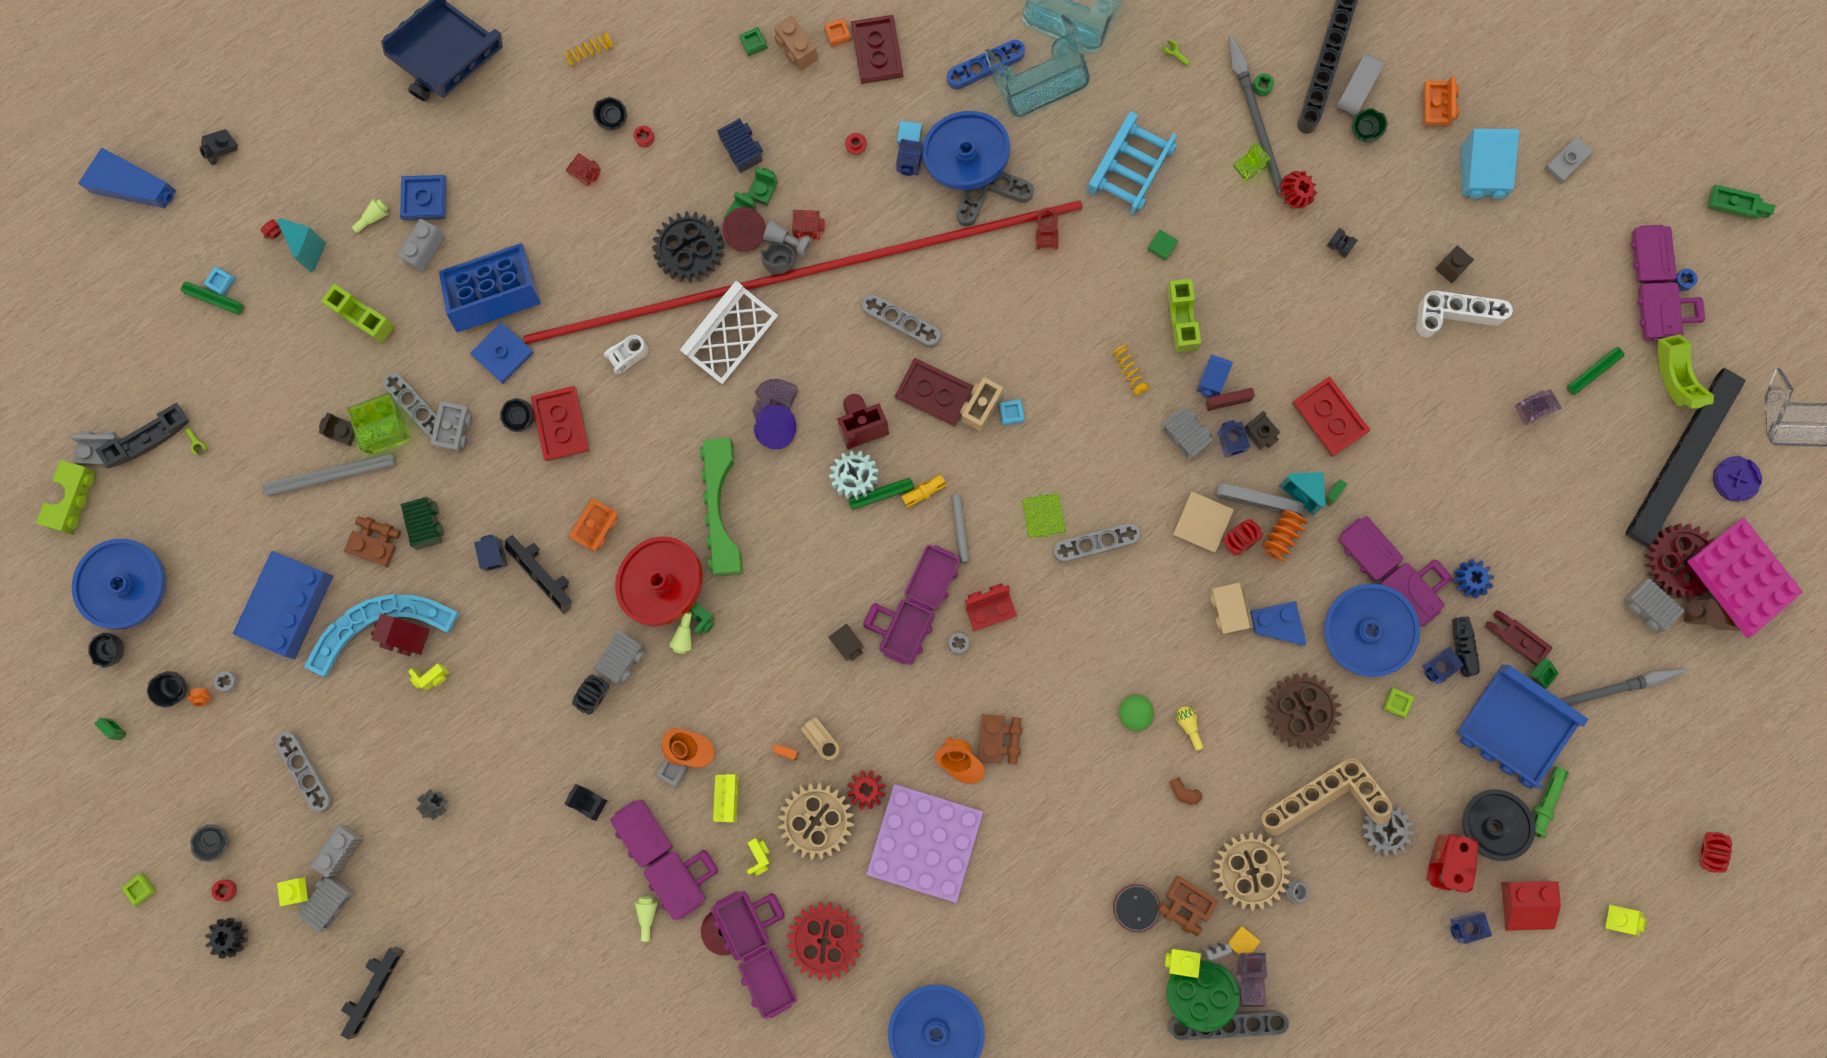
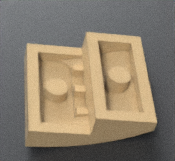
M1191 491L1173 535L1216 552L1234 508Z

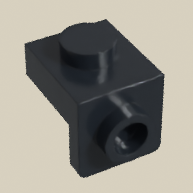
M224 129L202 136L199 149L202 157L207 159L211 165H215L218 156L237 151L238 145L229 132Z
M575 784L568 794L565 805L597 821L608 800L588 788Z

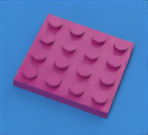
M1744 517L1736 521L1687 561L1746 638L1755 635L1803 593L1798 584L1791 578L1783 565L1777 560Z

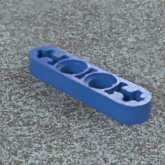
M1011 40L951 68L947 73L948 85L953 89H961L1021 61L1025 53L1024 44L1019 40ZM1011 48L1019 49V54L1011 53ZM992 56H999L1002 59L1001 63L997 65L992 64L989 60ZM975 64L980 65L982 71L975 74L971 72V66ZM953 75L960 77V81L957 82L956 79H953Z

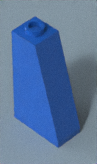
M104 148L100 149L78 182L80 186L92 194L165 208L172 201L176 192L167 182Z

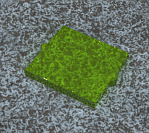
M1059 493L1039 494L1037 497L1022 499L1028 538L1038 536L1049 537L1051 534L1066 532Z

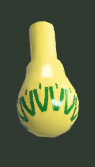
M1181 707L1176 712V720L1186 734L1189 735L1195 751L1200 750L1204 746L1197 732L1196 712L1191 707Z

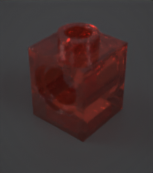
M793 210V236L801 239L803 236L808 235L812 239H820L821 232L825 230V219L821 218L820 211Z

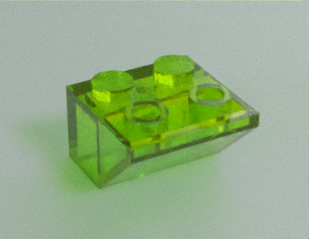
M390 393L347 408L359 449L370 455L411 440L405 420Z

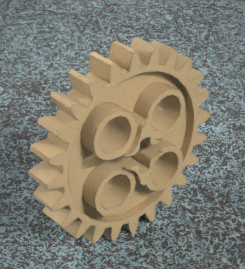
M809 783L807 791L803 786H800V794L792 791L794 799L785 798L789 805L788 807H781L780 809L785 812V815L778 816V819L784 821V824L778 826V828L785 829L786 831L782 834L781 838L788 837L790 839L786 846L794 844L793 853L802 850L801 857L803 858L807 853H810L811 860H814L816 853L819 854L820 859H824V852H827L831 857L833 856V848L841 851L839 843L847 844L848 842L844 836L852 835L847 830V827L854 826V823L848 822V818L853 817L854 814L847 813L846 811L851 807V804H843L846 796L838 798L839 790L837 789L831 793L830 785L823 790L822 783H818L817 789H814L812 783ZM811 798H817L820 802V807L817 811L813 812L808 809V801ZM828 803L829 808L820 818L821 826H814L809 836L804 839L803 835L813 824L811 817H817L825 804ZM834 811L838 814L839 820L837 824L830 825L827 822L826 817L829 812ZM798 817H802L806 821V827L801 831L796 830L794 827V821ZM816 831H821L825 835V840L820 845L813 841V834Z
M1249 832L1247 839H1245V836L1240 833L1239 841L1234 837H1230L1231 845L1223 843L1225 851L1217 850V854L1221 858L1220 860H1213L1219 866L1212 869V872L1218 873L1219 877H1216L1213 881L1221 882L1217 891L1225 890L1226 893L1223 898L1228 899L1232 897L1231 905L1234 906L1239 901L1240 909L1244 910L1248 904L1249 909L1254 911L1255 904H1257L1260 910H1264V902L1269 906H1273L1271 898L1280 900L1277 894L1278 891L1286 893L1282 884L1290 883L1289 880L1284 878V875L1291 873V871L1284 869V866L1289 864V861H1282L1281 858L1286 853L1277 852L1279 844L1270 845L1272 838H1267L1263 841V835L1258 834L1256 839H1254L1253 833ZM1245 850L1248 851L1251 868H1256L1253 878L1258 887V892L1254 891L1252 876L1246 874V871L1249 870V864L1244 855ZM1258 850H1261L1265 855L1264 861L1260 864L1254 860V854ZM1235 856H1239L1242 860V865L1239 869H1234L1231 865V860ZM1265 873L1271 877V883L1267 887H1264L1260 880L1261 876ZM1242 879H1245L1249 886L1248 890L1244 893H1241L1237 886L1238 882Z

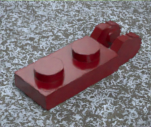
M1496 610L1493 615L1498 621L1507 625L1505 630H1502L1492 622H1487L1485 625L1486 629L1498 636L1501 641L1536 667L1543 658L1547 657L1553 648L1517 620H1512L1501 611Z

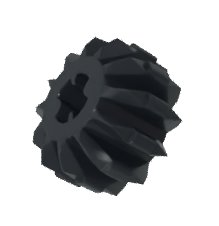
M589 675L574 695L572 705L582 713L592 714L608 693L609 684L599 676Z
M227 918L226 920L218 919L217 925H210L209 928L212 933L205 935L206 938L210 939V942L205 946L207 948L213 947L210 954H218L220 959H224L227 956L229 958L235 957L236 951H243L244 948L241 943L248 941L247 938L243 937V934L248 930L240 929L243 922H235L234 918Z

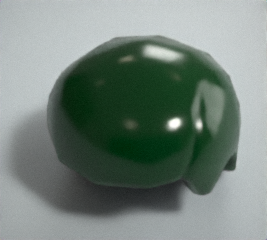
M1370 108L1360 111L1354 117L1351 128L1358 140L1370 143L1377 141L1385 134L1388 123L1384 113Z

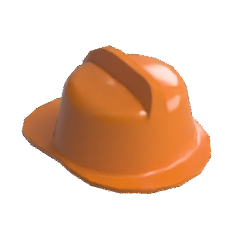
M672 728L666 731L662 737L661 752H663L665 759L672 765L702 768L710 764L714 758V747L711 741L703 735L680 728Z
M948 737L943 747L935 753V762L960 782L967 784L976 783L984 777V765L973 755L970 744L964 740Z

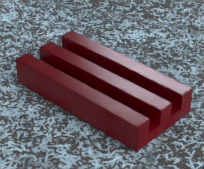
M1253 388L1209 397L1206 402L1207 411L1251 402L1253 397H1255Z

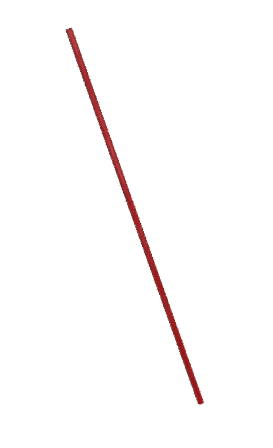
M1081 200L791 270L780 275H770L740 284L746 290H751L1082 209ZM732 285L524 335V340L526 344L722 297Z

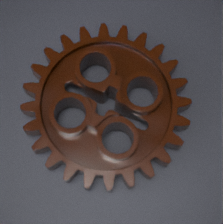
M1295 673L1293 681L1289 676L1284 677L1286 684L1281 681L1276 682L1279 689H1270L1274 696H1267L1266 699L1271 702V705L1264 706V709L1270 710V714L1266 715L1265 718L1272 719L1268 727L1275 726L1276 728L1273 735L1281 734L1280 742L1289 739V747H1292L1297 742L1298 749H1302L1304 743H1306L1308 749L1312 748L1313 741L1317 746L1322 745L1320 738L1329 741L1327 733L1335 734L1336 731L1332 726L1340 725L1335 720V717L1342 716V713L1336 711V708L1342 705L1334 703V699L1338 697V694H1330L1333 687L1325 688V679L1318 683L1317 675L1312 676L1309 680L1308 673H1304L1302 679H1300L1298 673ZM1305 689L1313 693L1311 702L1306 701L1303 697ZM1293 692H1296V693H1297L1298 701H1297V699L1293 696ZM1284 699L1292 702L1291 711H1286L1282 707ZM1301 707L1307 708V712H1305V715L1299 714L1298 711L1301 709ZM1316 710L1323 714L1322 723L1314 720L1313 716ZM1295 720L1302 723L1303 728L1300 733L1294 731L1292 727ZM1308 721L1313 726V730L1309 729Z

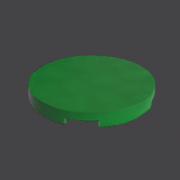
M1200 960L1198 978L1171 974L1167 985L1166 999L1171 1013L1182 1025L1199 1032H1212L1223 1028L1234 1018L1239 1005V988L1233 975L1219 963L1215 964L1210 961Z

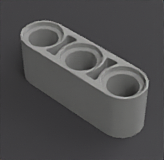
M1365 53L1336 107L1356 116L1385 62Z

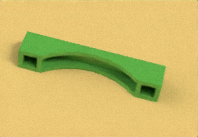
M730 437L703 440L704 447H700L701 460H705V469H702V480L706 482L707 491H703L704 504H708V513H705L706 527H710V535H707L706 539L707 547L711 549L712 557L708 558L709 571H713L716 577L743 574L742 553L729 538L723 525L720 511V497L723 484L735 464L733 442Z

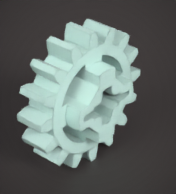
M850 451V456L842 453V460L835 459L836 466L830 467L833 474H830L829 478L830 481H833L831 483L833 489H837L840 496L845 493L846 499L854 495L855 499L858 500L859 494L867 497L866 491L873 492L872 484H878V479L875 477L879 475L878 469H875L877 467L876 462L871 461L870 455L863 457L862 451H859L857 455ZM850 470H852V472L855 473L858 480L855 477H853Z

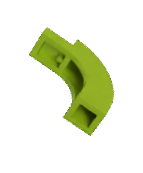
M1680 334L1658 339L1659 368L1665 387L1672 400L1678 406L1687 405L1691 409L1713 404L1714 395L1705 389L1694 375L1691 363L1692 343Z

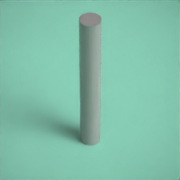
M953 495L952 504L960 563L969 562L961 495Z

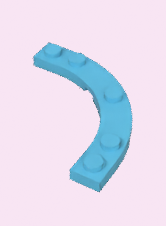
M391 594L368 599L345 611L343 616L328 626L316 643L304 668L323 677H328L345 645L361 630L378 622L380 613L395 618L420 620L447 633L451 632L460 613L438 602L416 595Z

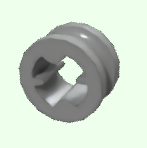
M963 633L953 634L948 643L950 651L958 655L965 653L969 647L968 637ZM955 638H958L959 641L962 639L965 641L963 649L953 647L952 644H955V641H953Z
M222 671L214 678V686L219 691L231 692L238 684V678L231 672ZM229 676L230 678L228 680L231 681L230 685H225L224 687H222V685L224 684L221 683L222 679L228 678Z

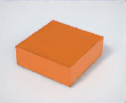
M844 18L824 24L831 47L851 41Z
M775 744L772 751L774 754L794 761L797 760L799 752Z

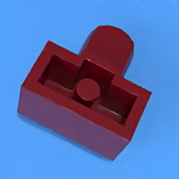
M850 394L844 399L843 406L846 415L837 418L847 450L889 435L888 423L880 403L866 407L863 398L859 394Z
M380 613L378 622L374 623L375 630L371 632V640L380 642V648L393 651L394 647L398 648L397 653L411 657L412 653L422 654L430 629Z

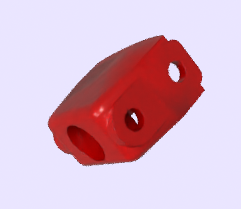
M1454 834L1438 835L1435 840L1426 877L1430 885L1448 891L1455 889L1461 893L1470 892L1474 887L1477 871L1478 842L1474 839ZM1440 874H1442V876H1441V881H1443L1444 883H1441V882L1439 881V875H1440Z

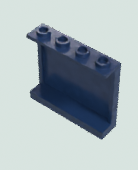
M429 0L423 7L418 8L406 21H402L394 31L385 35L381 41L383 53L387 58L441 98H445L503 47L499 31L493 29L489 33L446 0Z

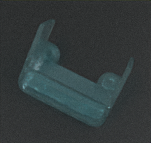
M1026 0L1023 10V21L1034 29L1089 52H1095L1102 47L1124 0H1096L1092 8L1072 0Z
M1064 14L1060 16L1065 36L1058 38L1053 43L1051 48L1053 58L1015 75L1010 65L1002 64L989 48L985 50L993 80L1009 111L1014 116L1021 117L1085 88L1089 83L1090 75L1078 28Z

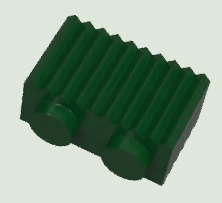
M423 497L400 505L412 548L419 550L442 543L441 536L444 535V529L442 524L437 521L436 515L439 514V508L435 501L429 497Z

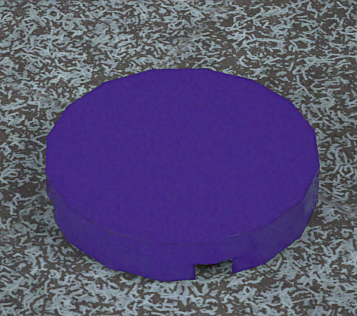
M771 404L763 407L758 412L755 418L757 420L756 425L754 424V433L762 446L769 449H782L793 441L797 423L790 409L783 405Z
M1734 456L1723 460L1717 465L1713 473V483L1715 489L1722 497L1730 501L1740 502L1748 500L1758 493L1760 484H1762V475L1760 469L1753 461L1741 456Z

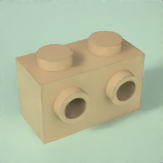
M983 377L980 383L977 382L971 392L973 396L970 402L966 401L960 411L962 422L982 432L1003 395L1004 387Z
M1243 582L1213 588L1211 601L1213 607H1217L1219 616H1216V623L1218 629H1222L1223 634L1254 627Z

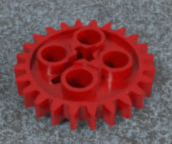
M819 902L818 909H815L811 904L809 905V913L804 909L801 910L803 918L794 917V920L798 923L797 925H789V928L794 931L793 934L786 936L793 940L792 943L786 945L787 948H793L794 950L789 957L797 958L793 964L794 966L803 965L801 973L807 969L809 970V978L814 973H817L818 981L822 979L823 974H826L828 981L831 980L832 973H835L836 977L840 978V970L842 969L848 973L847 964L855 966L856 963L852 958L861 956L856 951V948L863 947V944L857 942V939L862 938L863 934H856V930L861 925H853L856 916L848 918L849 909L843 913L840 912V904L835 909H832V902L828 903L827 908H824L823 903ZM828 919L830 924L827 939L831 940V943L826 945L825 961L821 962L820 957L823 943L819 942V939L824 936L825 921ZM811 921H818L820 923L821 931L818 934L810 932L809 923ZM841 924L845 929L844 935L841 937L833 935V925ZM808 945H814L817 948L818 954L815 958H810L806 955L805 949ZM832 948L839 949L841 959L838 961L831 960L829 950Z

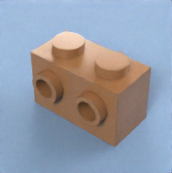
M792 15L774 26L776 34L774 39L780 48L783 47L789 61L792 64L795 63L800 71L818 60L816 47Z

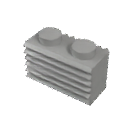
M419 219V223H416L414 230L411 231L412 234H409V238L404 242L405 245H402L403 249H400V252L397 254L406 265L423 273L445 236L436 226Z
M1182 407L1163 422L1160 428L1188 460L1191 461L1206 449L1213 439L1211 438L1212 433L1210 430L1198 424L1196 421L1197 416L1194 412Z
M1651 579L1640 582L1624 599L1628 604V610L1634 615H1640L1646 621V627L1653 632L1661 633L1667 631L1685 612L1681 606L1674 602Z
M619 630L593 669L617 685H620L622 682L626 683L632 674L630 669L634 663L638 664L644 657L645 652L643 650L645 646Z
M337 825L310 866L326 877L340 876L339 872H342V868H345V864H348L347 860H351L350 856H353V852H356L355 848H359L358 844H361V840H364V837L347 825Z
M336 877L321 878L315 885V892L312 896L308 897V901L302 902L299 907L301 910L297 916L318 932H325L355 893Z

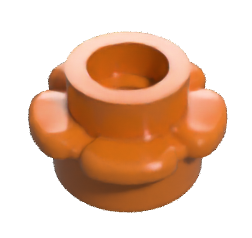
M196 688L190 690V696L187 697V700L192 702L193 706L201 707L211 701V696L208 689Z

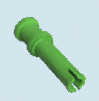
M1554 767L1539 806L1533 809L1535 836L1545 839L1547 837L1545 832L1550 820H1554V807L1569 775V772L1561 767Z

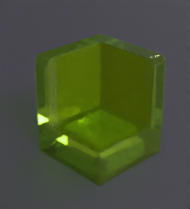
M1256 142L1250 146L1248 153L1236 161L1233 166L1247 182L1265 169L1271 158Z

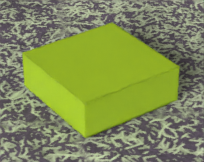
M1392 687L1383 710L1405 719L1415 697Z
M139 873L121 888L134 907L139 906L156 892L144 873Z

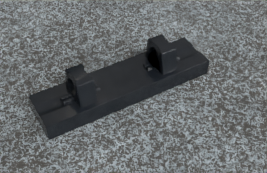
M513 535L505 540V550L563 614L571 608L572 600L565 594L564 590L569 586V581L565 576L554 581L534 559L539 555L540 550L535 543L524 548Z
M398 947L389 948L382 961L375 958L369 959L365 968L375 974L358 1004L352 1001L345 1002L341 1011L350 1016V1019L341 1036L348 1040L358 1036L404 950Z

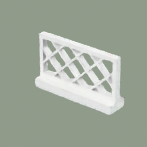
M735 281L682 346L680 351L723 385L776 320L778 315L746 290L739 282ZM744 294L752 300V309L739 310V300ZM754 302L761 308H755ZM736 305L737 310H736V311H731V310L734 308V306ZM766 311L771 315V318L767 323L757 324L755 312ZM753 312L754 325L741 326L740 313ZM728 314H737L738 326L725 327L726 316ZM722 322L723 328H717ZM757 327H762L759 332L757 331ZM755 328L754 339L752 341H743L741 329ZM739 329L740 342L727 343L726 330ZM723 331L724 343L711 345V335L713 332ZM743 344H749L744 350ZM741 345V355L738 358L729 359L728 346ZM725 346L726 359L713 360L712 348ZM709 348L710 361L701 362L695 355L700 349ZM735 361L730 367L729 362ZM727 362V372L721 378L714 372V363ZM705 364H711V369L708 368Z

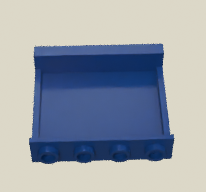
M1502 664L1455 734L1461 737L1460 742L1468 748L1472 749L1475 747L1480 750L1479 755L1492 763L1494 760L1499 763L1500 770L1510 776L1515 774L1521 778L1519 782L1529 789L1533 787L1542 789L1544 786L1539 783L1578 726L1584 727L1589 719L1512 666Z

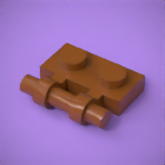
M358 516L355 524L361 526L362 531L358 533L352 530L344 552L388 567L396 549V546L389 544L390 538L398 539L401 531L394 529L392 525L377 523L375 519L370 517L363 518ZM372 531L381 533L379 540L370 537Z
M982 714L978 759L983 762L1001 763L1002 754L1009 755L1008 764L1017 765L1018 756L1021 754L1019 739L1023 732L1021 718L1012 717V725L1004 726L1005 716ZM1004 733L1011 734L1010 747H1003Z
M1176 876L1165 895L1173 902L1170 906L1160 903L1157 911L1164 914L1165 919L1173 920L1181 925L1182 929L1187 933L1192 932L1198 936L1202 928L1196 924L1197 920L1200 918L1204 922H1208L1219 901L1181 876ZM1180 907L1190 912L1188 918L1178 913Z

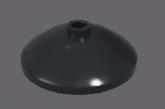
M1486 790L1474 796L1464 809L1462 826L1465 837L1478 842V853L1495 861H1509L1523 855L1532 845L1535 837L1534 818L1528 806L1516 795L1504 790ZM1490 825H1494L1496 827V832H1493L1490 829Z

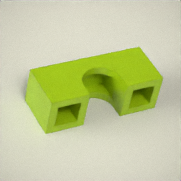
M1192 279L1170 281L1167 287V297L1175 353L1198 351L1201 345L1199 323L1195 322L1194 318L1195 295Z
M336 284L331 286L321 300L329 309L381 344L384 343L395 328V325L372 308H368Z
M60 460L52 481L63 485L65 496L58 504L44 502L36 524L73 534L74 529L78 526L81 510L86 505L87 494L94 483L96 471Z

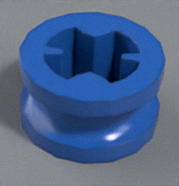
M1682 269L1677 273V278L1673 283L1678 284L1679 291H1688L1696 285L1698 278L1693 270ZM1686 276L1689 280L1684 284L1681 280Z

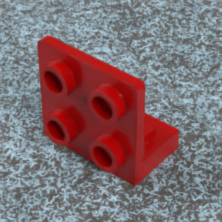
M1001 583L990 587V591L981 594V591L968 595V599L965 600V609L974 632L1017 617L1009 595V585L1003 586Z

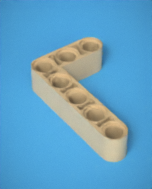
M1347 759L1267 809L1262 815V825L1267 835L1278 836L1348 791L1351 792L1375 823L1385 824L1391 819L1392 803L1358 760ZM1348 770H1355L1358 774L1349 776L1346 772ZM1335 782L1338 786L1336 788H1328L1326 784ZM1363 788H1369L1370 790H1372V793L1369 795L1362 794L1360 790ZM1314 794L1319 798L1315 801H1310L1306 797ZM1289 807H1296L1299 811L1291 814L1287 812V809ZM1384 807L1387 809V812L1379 814L1374 809ZM1271 819H1276L1279 821V824L1270 826L1267 822Z

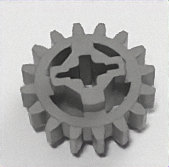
M1392 806L1391 819L1385 824H1374V821L1369 816H1363L1367 823L1360 825V828L1366 830V833H1363L1361 837L1368 838L1366 846L1374 845V853H1378L1381 849V853L1384 856H1387L1389 851L1392 855H1397V849L1400 851L1406 850L1403 845L1404 843H1412L1408 839V835H1414V832L1409 830L1413 822L1406 821L1409 816L1408 813L1400 814L1401 807H1396L1393 810ZM1377 807L1376 812L1383 814L1387 812V809ZM1395 817L1400 822L1401 827L1395 822ZM1383 827L1391 828V833L1383 831ZM1373 832L1378 836L1379 842L1374 838ZM1397 836H1401L1400 839L1395 844H1393V840Z

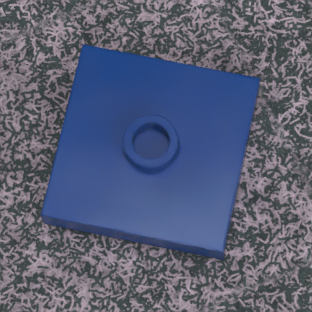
M445 175L401 176L400 218L402 220L446 219L447 177Z
M501 322L470 354L504 384L534 352Z

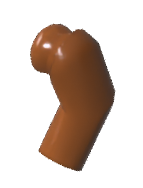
M1179 777L1169 782L1176 798L1180 802L1195 805L1202 800V793L1198 789L1190 790L1184 788Z

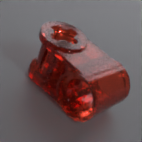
M1044 207L1038 211L1036 217L1035 247L1036 250L1040 248H1054V250H1058L1057 213L1052 208ZM1045 211H1050L1053 214V220L1048 224L1041 221V215ZM1042 239H1052L1051 241H1042Z

